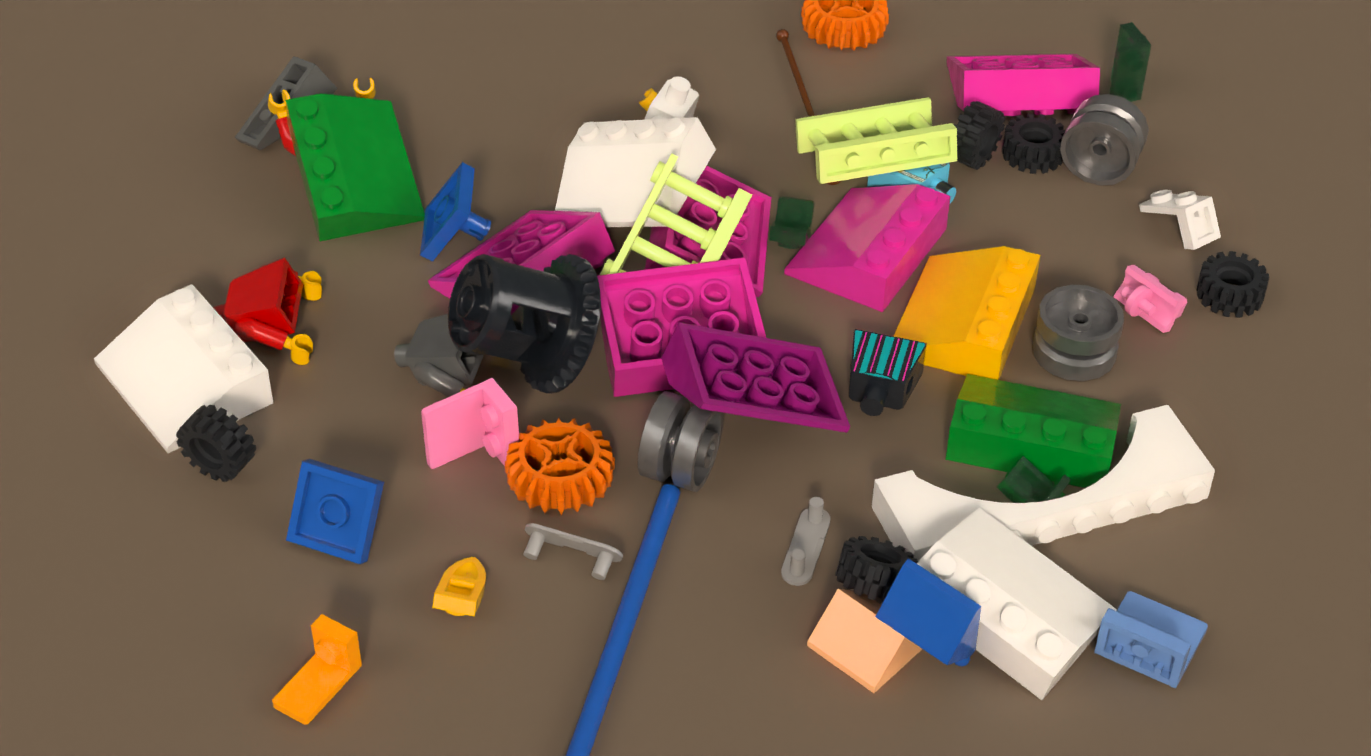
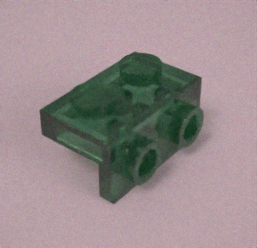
M1133 22L1120 25L1109 93L1123 97L1130 102L1141 100L1151 50L1150 42Z

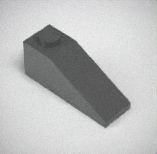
M293 56L235 138L239 142L258 150L264 149L281 138L276 124L278 116L268 109L270 93L275 103L282 104L284 103L282 90H286L290 99L320 93L333 95L337 87L316 64Z

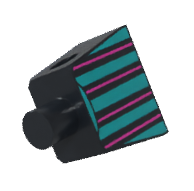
M855 329L851 355L849 398L852 401L861 402V410L870 416L880 415L884 407L896 410L904 408L923 374L927 343Z

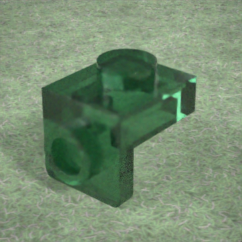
M781 196L778 199L776 219L770 227L769 240L777 241L778 246L788 249H797L799 245L805 246L811 236L814 201Z
M1022 456L1014 463L996 488L1013 503L1042 502L1065 497L1066 495L1062 491L1071 479L1064 474L1053 483L1028 459Z

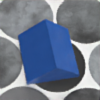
M908 558L901 567L875 617L944 664L950 665L971 657L976 651L981 605Z

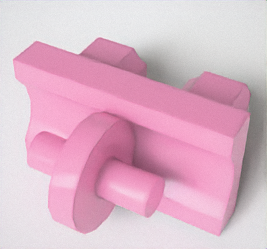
M1135 265L1127 266L1124 281L1114 295L1115 299L1125 305L1126 313L1132 317L1139 315L1162 333L1170 332L1175 319L1182 315L1187 304V299L1178 292H1172L1162 285L1157 277L1151 273H1145Z

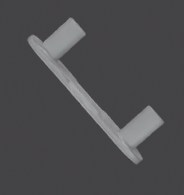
M812 497L809 500V508L801 513L781 569L782 578L791 585H804L812 579L830 526V515L823 509L824 501L820 497Z
M526 524L525 532L530 535V539L523 555L531 560H537L544 542L560 547L567 546L584 551L587 555L598 557L591 575L596 579L605 580L611 563L620 562L623 558V554L610 545L539 524Z

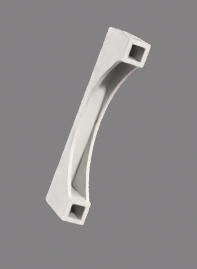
M1164 405L1132 414L1126 441L1129 444V448L1120 462L1106 476L1077 493L1042 502H993L959 495L939 488L916 477L913 470L875 479L872 509L888 538L893 542L892 545L894 547L899 545L904 547L905 552H911L919 562L940 538L979 507L1032 546L1039 543H1049L1055 539L1077 533H1086L1106 525L1124 523L1129 519L1147 514L1161 513L1166 509L1184 504L1200 502L1209 496L1215 470L1169 405Z

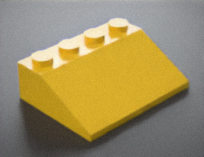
M1001 246L929 256L894 333V337L927 343L925 366L963 376L971 374L999 380L1035 290L1041 255L1026 252L1022 249Z

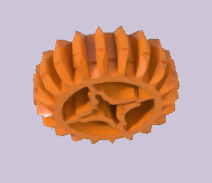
M805 0L801 11L803 31L808 33V38L816 39L819 45L827 44L828 49L839 47L841 51L843 48H850L855 51L856 47L859 46L867 48L868 44H877L878 39L884 36L889 22L887 0Z
M558 417L555 423H547L542 419L539 427L528 425L525 433H519V442L509 444L505 461L507 483L510 486V490L515 491L518 501L526 500L530 509L540 505L544 514L550 509H557L562 515L567 508H572L578 513L581 504L593 507L595 498H604L606 488L611 487L613 470H615V458L613 457L610 442L604 440L602 431H593L590 423L579 426L575 418L569 423L562 422Z

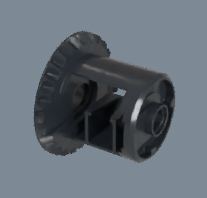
M482 254L476 256L462 269L451 293L448 307V329L453 344L461 352L474 355L487 354L521 362L520 370L525 374L526 382L533 389L540 392L553 394L564 390L576 379L583 369L596 338L601 308L600 287L596 272L585 258L571 254L567 256L561 255L556 260H552L551 266L545 267L544 272L508 263L501 258ZM512 304L518 305L519 307L511 315Z

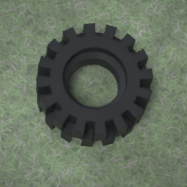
M973 101L970 103V106L967 105L964 108V115L960 114L957 118L959 120L958 124H954L957 128V162L976 170L985 166L986 160L989 161L992 158L991 153L996 151L998 148L996 144L998 141H1001L1003 136L1000 134L1005 128L1003 112L979 101Z
M1031 113L1027 114V118L1019 115L1016 120L1011 119L1005 128L1002 147L1004 160L1009 161V165L1013 168L1019 165V171L1024 172L1026 168L1031 169L1030 174H1036L1038 169L1041 170L1042 174L1048 173V168L1052 171L1056 170L1058 165L1061 166L1063 163L1060 147L1062 137L1066 131L1063 130L1064 125L1061 122L1056 124V119L1052 117L1049 120H1045V115L1039 114V118H1034V114Z
M1229 251L1228 256H1225L1223 252H1218L1216 258L1211 255L1207 258V262L1204 261L1202 264L1196 289L1198 291L1197 297L1202 299L1201 304L1204 307L1212 305V312L1224 311L1223 316L1229 317L1230 312L1235 313L1236 318L1242 317L1243 312L1250 316L1254 313V310L1258 311L1264 301L1269 281V273H1266V267L1264 265L1258 266L1259 260L1253 258L1251 261L1247 260L1248 255L1242 253L1241 257H1236V252Z
M215 405L201 406L176 432V437L179 438L176 441L177 445L184 448L181 451L182 455L192 459L189 464L193 467L198 465L201 468L200 473L205 476L210 473L211 479L217 481L220 478L222 482H227L229 479L232 480L254 457L256 445L251 444L254 441L253 436L245 434L248 428L244 424L239 426L236 423L238 418L232 414L228 417L227 410L220 408L217 411Z
M859 536L858 539L851 537L848 541L844 542L835 576H837V581L843 583V587L847 590L855 589L854 593L859 596L864 593L868 595V599L875 600L878 597L883 602L907 559L909 558L916 564L918 560L914 558L911 552H905L904 547L900 545L897 547L892 546L893 542L886 540L883 543L879 542V538L871 537V540H868L865 536Z

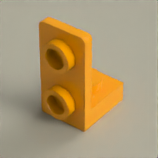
M323 614L311 625L315 654L272 699L273 707L276 710L304 725L309 724L362 666L357 632Z

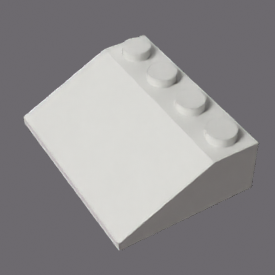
M698 117L586 122L578 129L576 136L568 146L555 211L600 212L605 227H633L655 186V183L651 182L650 179L659 161L666 164L671 153L678 156L673 172L696 183L716 148ZM665 185L656 204L677 215L688 196ZM648 218L644 227H667L651 218Z
M192 284L157 299L94 358L97 367L167 453L181 448L178 447L176 442L179 439L176 437V432L203 405L206 407L215 405L217 411L223 408L227 410L228 417L233 414L239 420L273 404L268 369Z
M980 507L940 538L917 563L981 605L976 650L1041 700L1044 699L1097 636L1102 618L1108 608L1117 611L1116 608Z

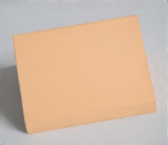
M838 588L809 637L807 646L872 693H875L915 657L922 648L875 617L881 604L875 600L868 599V595L864 593L859 596L852 590Z

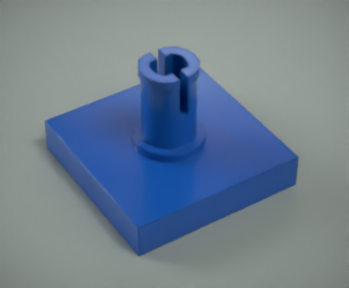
M462 162L426 207L420 256L434 261L458 230L475 237L479 241H482L484 236L487 235L491 226V220L471 212L475 168Z
M313 459L302 461L286 541L357 564L367 562L384 482Z

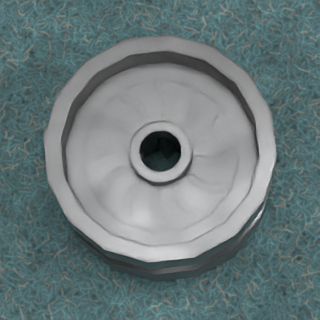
M1103 94L1094 95L1084 100L1075 111L1070 125L1062 137L1060 152L1064 164L1074 175L1092 184L1114 185L1125 180L1134 170L1139 154L1146 144L1149 131L1146 117L1136 105L1123 97Z
M1072 284L1055 288L1044 296L1039 305L1037 327L1033 340L1034 357L1039 365L1049 373L1066 380L1087 381L1100 378L1111 370L1116 361L1119 348L1118 340L1121 337L1124 324L1123 309L1115 298L1105 291L1091 286Z
M664 391L654 403L643 430L638 452L639 474L660 482H664L671 475L674 486L698 492L706 482L716 459L723 430V413L700 409L696 405L690 408L689 400L686 397Z

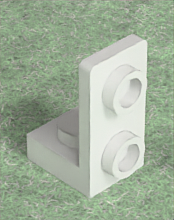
M1160 190L1152 193L1150 200L1139 204L1140 212L1177 215L1184 249L1195 250L1221 237L1212 196H1198L1194 191L1172 194L1171 190Z

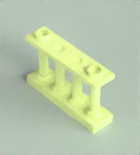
M929 97L795 119L797 152L801 154L815 151L816 177L820 184L957 161V128L953 123L932 126L931 99Z
M671 153L666 164L659 161L650 179L651 182L655 183V186L615 261L608 258L600 275L626 272L622 270V267L631 250L664 267L698 263L694 260L690 263L639 237L648 218L700 243V248L706 251L700 263L719 261L752 194L738 188L734 198L728 195L726 198H723L674 173L673 170L678 156ZM665 185L717 211V216L723 218L717 231L712 228L706 230L657 205L656 203Z

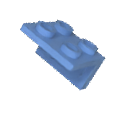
M1129 591L1117 611L1108 608L1102 618L1094 653L1173 688H1177L1206 634L1208 624Z

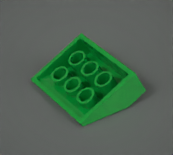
M322 93L286 100L287 124L319 241L424 221L425 213L391 101Z
M967 374L954 409L945 460L1087 488L1109 473L1121 404Z

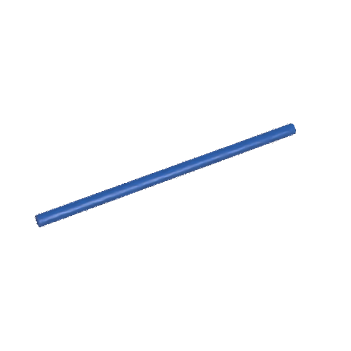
M665 484L660 489L566 756H590L680 497V490L674 485Z

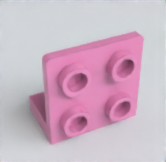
M493 378L435 402L421 411L426 460L431 469L442 466L484 446L491 457H497L505 466L509 444L519 442L517 406Z

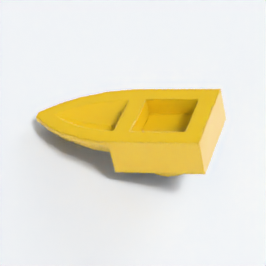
M476 557L462 559L448 567L435 590L432 608L445 610L454 616H475L484 595L486 582L485 569Z

